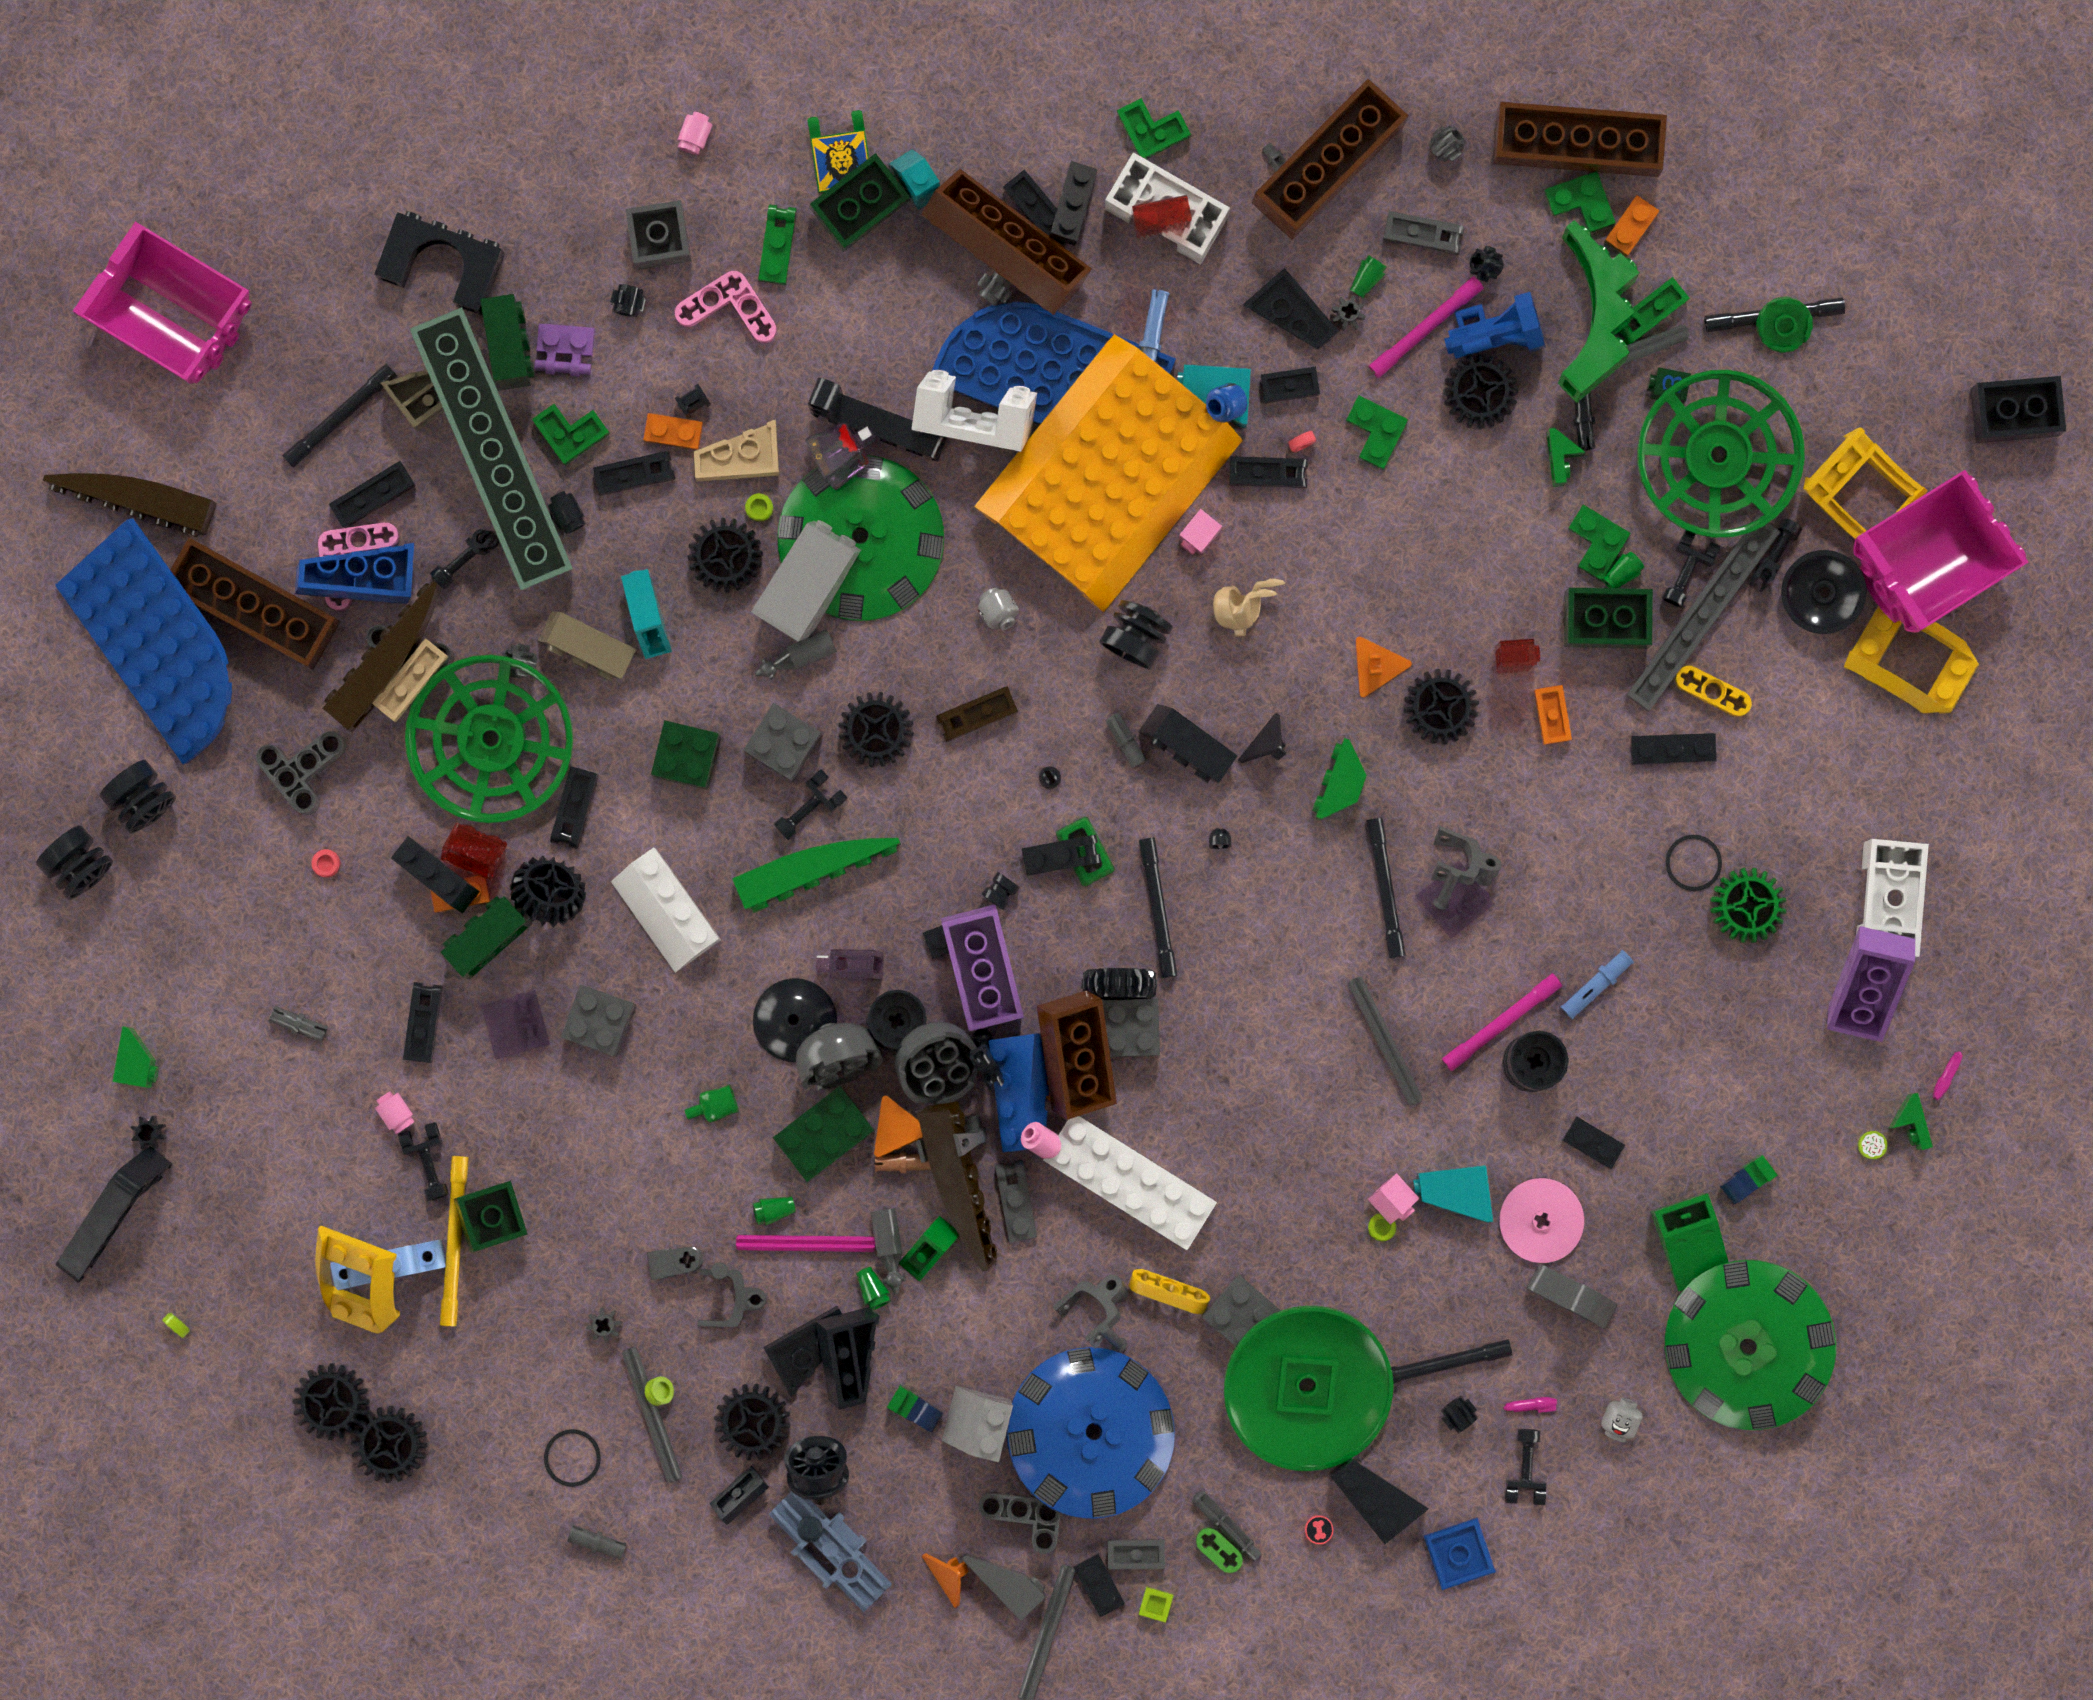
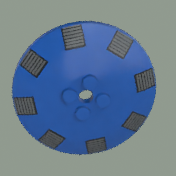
M1085 1347L1067 1350L1052 1356L1038 1365L1024 1379L1015 1393L1006 1432L1009 1456L1024 1486L1034 1497L1049 1508L1071 1517L1084 1519L1114 1516L1135 1507L1145 1500L1164 1477L1172 1458L1175 1443L1172 1410L1157 1380L1147 1369L1132 1358L1104 1348ZM1089 1424H1096L1100 1428V1436L1097 1440H1091L1087 1437L1086 1428Z

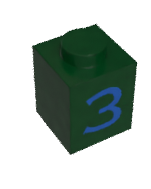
M1658 367L1655 375L1650 374L1648 379L1647 391H1651L1650 399L1657 400L1668 388L1678 381L1691 376V373ZM1689 386L1676 393L1682 404L1686 402Z

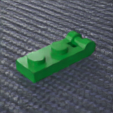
M769 204L758 281L786 285L797 208L788 207V209L778 208V205ZM776 219L786 220L785 228L775 227Z
M1674 277L1670 278L1633 307L1635 313L1632 319L1639 328L1633 332L1627 325L1620 331L1626 345L1636 342L1690 299Z

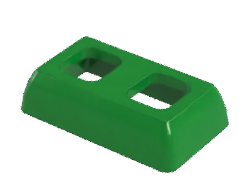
M1083 817L1057 830L1056 837L1059 841L1068 840V835L1080 828H1083L1088 836L1097 835L1089 818ZM1098 835V843H1095L1097 854L1101 856L1102 867L1092 873H1087L1083 866L1073 867L1082 886H1088L1113 873L1115 870ZM1079 847L1081 857L1086 856L1085 847Z

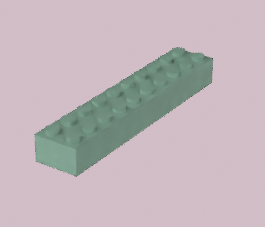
M461 307L410 328L520 590L573 569L463 308Z

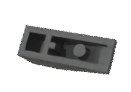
M968 1553L962 1557V1560L1020 1621L1046 1597L1043 1592L1046 1587L1036 1576L1030 1579L1024 1573Z

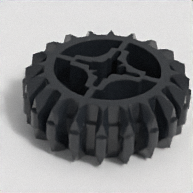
M1483 354L1478 355L1476 363L1471 355L1467 356V366L1463 361L1459 360L1456 364L1459 371L1451 368L1449 374L1453 378H1445L1444 384L1451 388H1445L1442 391L1443 395L1451 396V398L1444 401V405L1450 406L1454 404L1449 414L1452 416L1459 412L1458 423H1461L1464 417L1469 419L1467 428H1471L1473 422L1478 421V430L1483 429L1484 421L1487 422L1489 428H1493V418L1498 423H1503L1504 417L1501 412L1510 416L1512 410L1508 406H1515L1517 400L1509 396L1518 394V389L1509 387L1517 382L1516 378L1507 379L1512 370L1508 368L1503 372L1501 370L1504 364L1502 360L1498 362L1497 366L1493 365L1494 356H1490L1487 362H1483ZM1478 371L1491 373L1499 382L1484 380ZM1470 373L1472 387L1465 390L1464 393L1458 394L1459 381L1463 376ZM1477 384L1482 386V389L1484 387L1488 390L1484 395V399L1480 398L1479 395L1476 396L1474 393L1477 389ZM1503 390L1501 404L1491 411L1490 395ZM1462 402H1475L1483 413L1471 411Z
M721 518V526L717 527L714 520H711V530L708 531L702 525L700 529L704 535L702 537L696 533L693 535V538L699 543L698 545L689 544L688 548L696 551V553L687 555L689 561L697 562L689 568L691 571L700 570L695 576L697 581L706 577L703 583L705 588H708L714 582V592L718 593L721 585H724L725 593H730L731 584H734L736 591H740L741 587L738 582L743 580L745 585L749 586L751 583L746 576L748 574L755 578L758 576V573L752 567H762V562L754 560L755 557L763 556V551L754 550V548L761 545L760 540L750 541L756 533L754 530H751L745 534L748 527L746 523L741 524L737 529L736 519H732L730 526H727L726 519ZM722 534L736 535L745 543L742 545H728L725 543ZM714 537L716 549L712 554L708 555V558L703 559L704 548ZM720 543H722L728 553H733L732 556H729L730 568L723 558L718 559V555H721L720 551L722 550ZM748 552L745 566L740 572L736 573L735 560L742 556L743 553ZM721 565L726 568L729 577L715 576L706 568Z
M1436 669L1434 672L1435 678L1432 679L1431 674L1427 671L1424 673L1425 683L1418 677L1414 680L1415 684L1419 687L1418 689L1409 686L1407 690L1414 697L1406 696L1404 702L1412 704V707L1404 708L1403 713L1413 714L1412 717L1406 720V723L1411 724L1414 721L1417 723L1412 732L1417 733L1421 728L1424 731L1421 735L1422 740H1425L1428 734H1431V744H1436L1438 736H1441L1442 744L1446 745L1448 743V735L1451 736L1454 742H1457L1459 740L1457 731L1461 735L1466 736L1468 731L1464 725L1471 728L1474 727L1475 723L1469 717L1478 716L1479 712L1471 710V707L1478 706L1479 701H1470V697L1476 694V690L1469 692L1465 690L1470 685L1469 680L1465 681L1463 685L1458 683L1462 677L1460 673L1452 680L1450 679L1451 670H1446L1445 676L1441 677L1440 669ZM1436 685L1450 686L1459 695L1444 696ZM1428 688L1432 700L1431 705L1419 712L1420 696ZM1437 699L1441 703L1454 701L1445 709L1447 711L1446 714H1443L1441 710L1429 712L1438 704L1435 702ZM1463 702V716L1460 722L1454 726L1451 709ZM1433 716L1438 717L1446 729L1434 728L1423 719Z
M869 692L867 693L868 702L864 703L863 699L858 696L856 699L860 706L856 708L852 703L847 705L852 711L851 715L847 712H842L841 716L847 719L848 723L841 722L838 726L841 729H847V732L839 734V738L841 740L849 739L842 747L844 750L851 747L854 748L849 754L851 759L855 758L859 753L861 755L858 761L859 764L863 765L866 758H869V766L874 768L875 759H879L880 766L885 767L884 758L889 757L890 762L894 764L896 763V759L893 756L895 752L901 757L905 755L903 750L900 749L901 745L910 748L911 743L904 740V738L913 737L914 732L906 730L905 727H911L914 723L912 720L904 721V718L908 717L910 712L909 710L899 712L903 706L901 701L897 702L895 706L892 705L894 696L890 695L887 701L884 702L882 692L878 693L877 700H873L872 693ZM875 707L888 710L886 714L877 719L869 717L863 711ZM894 717L899 722V735L896 741L886 731L887 726ZM857 718L866 727L865 734L858 743H856L853 736V726ZM866 720L875 726L883 724L884 727L881 728V731H883V735L887 739L878 734L870 736L869 732L872 730L869 728L870 726ZM873 741H881L889 747L881 752L864 750Z
M543 855L539 860L532 857L528 863L523 862L519 869L515 871L510 884V899L515 901L516 909H522V916H530L531 923L538 920L541 922V926H544L546 922H549L552 927L557 925V923L564 926L568 920L573 921L576 915L581 912L586 899V892H584L586 883L581 882V874H574V866L569 868L565 866V860L559 863L555 861V857H552L550 860H547Z
M1138 968L1088 969L1083 972L1081 989L1083 991L1087 990L1102 1000L1151 999L1156 996V973L1150 969Z
M330 1363L328 1372H326L322 1364L317 1368L319 1375L311 1369L307 1372L311 1380L304 1377L300 1378L299 1382L305 1388L297 1387L294 1390L296 1394L302 1395L301 1398L292 1400V1403L295 1405L301 1404V1409L295 1410L294 1415L303 1413L305 1418L301 1419L298 1423L300 1426L307 1422L310 1423L306 1430L308 1434L317 1428L316 1438L318 1439L323 1437L325 1431L328 1440L334 1439L335 1431L339 1439L345 1437L344 1428L348 1433L352 1434L355 1428L351 1423L353 1422L355 1425L360 1426L359 1422L361 1419L357 1416H366L368 1413L366 1409L361 1408V1405L370 1404V1400L361 1399V1395L368 1393L369 1390L368 1388L359 1390L358 1385L362 1384L364 1380L363 1378H359L356 1381L352 1380L356 1375L355 1370H351L345 1375L346 1365H341L338 1372H336L335 1363ZM325 1378L334 1379L333 1384L330 1385L326 1393L312 1391L319 1381ZM342 1382L349 1388L353 1404L343 1399L341 1395ZM333 1394L336 1397L334 1400H337L339 1406L335 1405L329 1409L326 1406L327 1404H325V1400L321 1398H328ZM309 1399L320 1406V1421L311 1412ZM335 1411L350 1412L348 1418L342 1423L328 1425Z
M755 1383L753 1385V1392H749L748 1385L743 1384V1394L740 1395L738 1389L734 1388L732 1389V1394L735 1397L733 1400L728 1395L723 1397L728 1406L720 1404L717 1406V1409L724 1412V1415L714 1417L715 1421L723 1422V1426L716 1427L715 1432L724 1431L725 1433L724 1436L719 1438L720 1443L725 1442L727 1439L731 1442L726 1447L727 1452L731 1451L734 1446L738 1448L735 1457L739 1458L743 1451H747L746 1460L750 1461L752 1459V1452H756L757 1459L761 1460L763 1459L762 1450L765 1449L766 1453L771 1456L773 1455V1450L770 1445L773 1444L776 1448L780 1449L782 1444L777 1438H788V1434L782 1432L781 1429L791 1427V1423L782 1422V1418L789 1417L790 1412L785 1411L781 1413L780 1408H783L786 1402L781 1401L778 1405L775 1403L774 1400L779 1397L778 1392H775L771 1398L767 1396L770 1387L766 1386L763 1392L759 1393V1384ZM745 1399H759L769 1405V1408L756 1412L750 1408ZM737 1404L742 1414V1421L738 1426L731 1429L729 1423L730 1414ZM753 1414V1417L755 1415L759 1417L765 1414L756 1424L758 1429L753 1430L751 1426L750 1429L745 1427L740 1430L748 1421L747 1415ZM774 1414L776 1420L775 1430L768 1440L763 1430V1422ZM749 1432L758 1439L760 1444L747 1445L740 1442L736 1436Z
M393 1405L388 1406L387 1414H385L383 1407L377 1408L378 1417L370 1411L366 1414L370 1422L368 1423L363 1419L359 1422V1425L364 1430L355 1429L353 1431V1434L360 1437V1440L351 1441V1446H359L360 1450L353 1452L352 1456H362L363 1460L359 1461L357 1466L359 1468L365 1464L369 1466L364 1472L366 1476L370 1475L373 1470L376 1471L375 1481H379L383 1474H385L386 1483L392 1481L393 1474L397 1482L402 1481V1471L406 1476H412L413 1471L409 1466L411 1465L413 1468L419 1469L421 1464L415 1459H425L427 1456L424 1452L419 1451L420 1448H427L429 1446L427 1442H420V1438L427 1436V1431L418 1433L416 1429L423 1425L422 1421H418L413 1425L411 1421L415 1418V1414L410 1413L404 1418L405 1408L403 1407L398 1410L397 1415H395ZM381 1422H397L405 1429L397 1434H393L387 1428H384ZM374 1428L378 1444L369 1453L368 1437ZM401 1436L400 1439L395 1441L394 1451L390 1448L379 1452L384 1447L383 1444L387 1443L384 1441L385 1438L391 1440ZM410 1436L412 1448L406 1460L403 1457L401 1444ZM381 1455H387L393 1461H396L399 1466L393 1468L384 1467L378 1464L375 1459Z

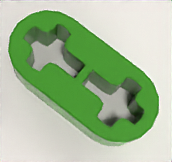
M1210 1527L1203 1528L1198 1532L1196 1536L1197 1547L1221 1570L1233 1573L1240 1569L1243 1562L1240 1551L1222 1534ZM1213 1533L1216 1536L1214 1542L1219 1548L1215 1550L1210 1545L1206 1548L1203 1547L1204 1540L1202 1535L1206 1534L1209 1536ZM1222 1549L1228 1555H1231L1233 1552L1237 1555L1235 1557L1237 1564L1234 1567L1231 1564L1227 1567L1223 1565L1225 1559L1219 1554Z

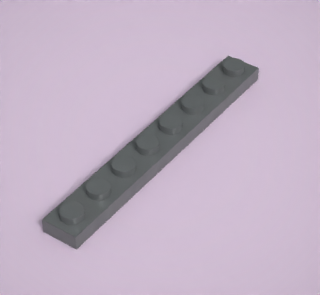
M1756 516L1753 522L1758 520L1760 517ZM1767 523L1757 530L1742 535L1626 694L1628 698L1649 712L1778 536L1779 530Z

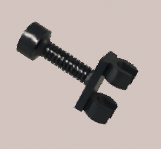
M1790 519L1782 520L1777 529L1781 534L1769 557H1766L1755 570L1756 573L1749 580L1750 587L1753 585L1755 578L1756 580L1758 578L1763 580L1764 585L1760 588L1759 592L1764 591L1775 579L1776 573L1781 567L1777 564L1790 540H1797L1803 530L1798 523Z
M483 529L475 531L472 538L465 540L470 546L468 549H465L447 567L438 565L430 572L435 582L443 589H446L453 582L452 575L463 567L467 561H470L476 554L485 556L489 553L488 549L496 548L500 542L498 538L492 543L493 538L489 537L485 542L486 536L494 531Z
M1688 531L1684 532L1675 550L1688 556V559L1675 582L1676 584L1673 588H1666L1662 596L1664 601L1679 608L1683 607L1687 598L1683 592L1696 567L1695 565L1700 562L1711 567L1721 548L1720 545L1711 542L1704 555L1689 548L1696 534Z
M822 769L805 783L814 793L813 797L807 803H804L803 807L794 812L790 818L785 819L781 817L774 823V826L788 841L796 834V825L817 808L819 804L823 803L832 813L847 799V796L841 789L829 800L817 789L829 778Z
M979 1029L971 1036L977 1048L969 1052L970 1060L975 1068L981 1072L984 1077L983 1082L988 1090L992 1091L991 1085L998 1081L1001 1086L1004 1084L1003 1074L990 1053L989 1040H993L992 1033L986 1029Z
M436 1122L425 1125L429 1141L415 1146L410 1131L398 1134L403 1155L418 1152L419 1156H421L420 1159H422L421 1162L424 1164L423 1169L426 1172L425 1175H427L426 1178L429 1183L428 1188L424 1190L427 1201L449 1195L446 1184L438 1181L434 1163L432 1162V1157H430V1147L443 1144Z
M1518 1429L1517 1441H1520L1523 1445L1522 1478L1520 1480L1506 1479V1503L1517 1504L1518 1487L1534 1488V1505H1545L1547 1483L1532 1481L1531 1473L1533 1472L1531 1470L1533 1469V1446L1535 1443L1540 1442V1430Z

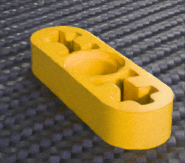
M1684 666L1675 675V684L1680 690L1732 716H1743L1751 709L1752 701L1746 692L1696 667ZM1690 671L1693 673L1692 678L1698 682L1701 681L1702 677L1705 678L1706 681L1701 685L1700 693L1695 691L1698 686L1693 683L1685 686L1681 674L1686 675ZM1708 684L1719 686L1721 690L1719 698L1710 699L1707 697L1705 689ZM1727 690L1731 691L1728 697L1734 700L1738 699L1739 696L1743 698L1742 703L1746 705L1745 709L1740 708L1735 711L1733 709L1734 704L1728 700L1725 701V706L1720 704L1725 698Z
M1144 1269L1134 1270L1128 1284L1129 1288L1139 1295L1194 1314L1205 1313L1210 1301L1208 1293L1199 1288Z

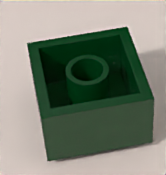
M664 720L651 775L655 778L708 790L721 735L716 732Z
M511 1181L453 1199L470 1253L528 1235Z

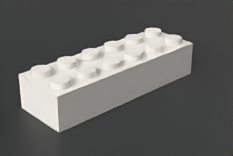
M1080 1116L1069 1119L1058 1135L1061 1141L1060 1152L1054 1158H1046L1043 1161L1188 1250L1217 1202Z

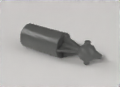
M825 629L787 646L774 662L768 661L767 658L762 659L760 668L755 672L756 677L765 676L773 680L776 670H798L837 652L828 630Z
M892 1208L870 1212L877 1257L889 1273L883 1279V1284H887L894 1294H899V1286L902 1284V1281H906L905 1275L901 1276L897 1272L903 1252L896 1210Z

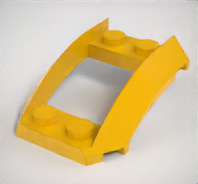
M1861 427L1843 436L1845 440L1810 478L1805 477L1803 487L1813 500L1854 539L1867 530L1854 520L1833 497L1866 461L1908 498L1896 512L1919 499L1928 491L1905 473L1876 443H1873Z
M1878 606L1855 647L1849 652L1844 668L1863 676L1864 679L1892 693L1923 714L1951 713L1979 666L1966 641L1937 622L1921 630L1953 650L1927 695L1878 665L1902 625L1901 621L1894 623Z
M320 1226L317 1233L315 1269L323 1301L330 1310L332 1317L376 1334L383 1332L400 1316V1311L395 1310L393 1296L395 1273L392 1271L393 1262L396 1260L397 1254ZM330 1261L371 1276L370 1300L343 1289L337 1290L331 1281Z

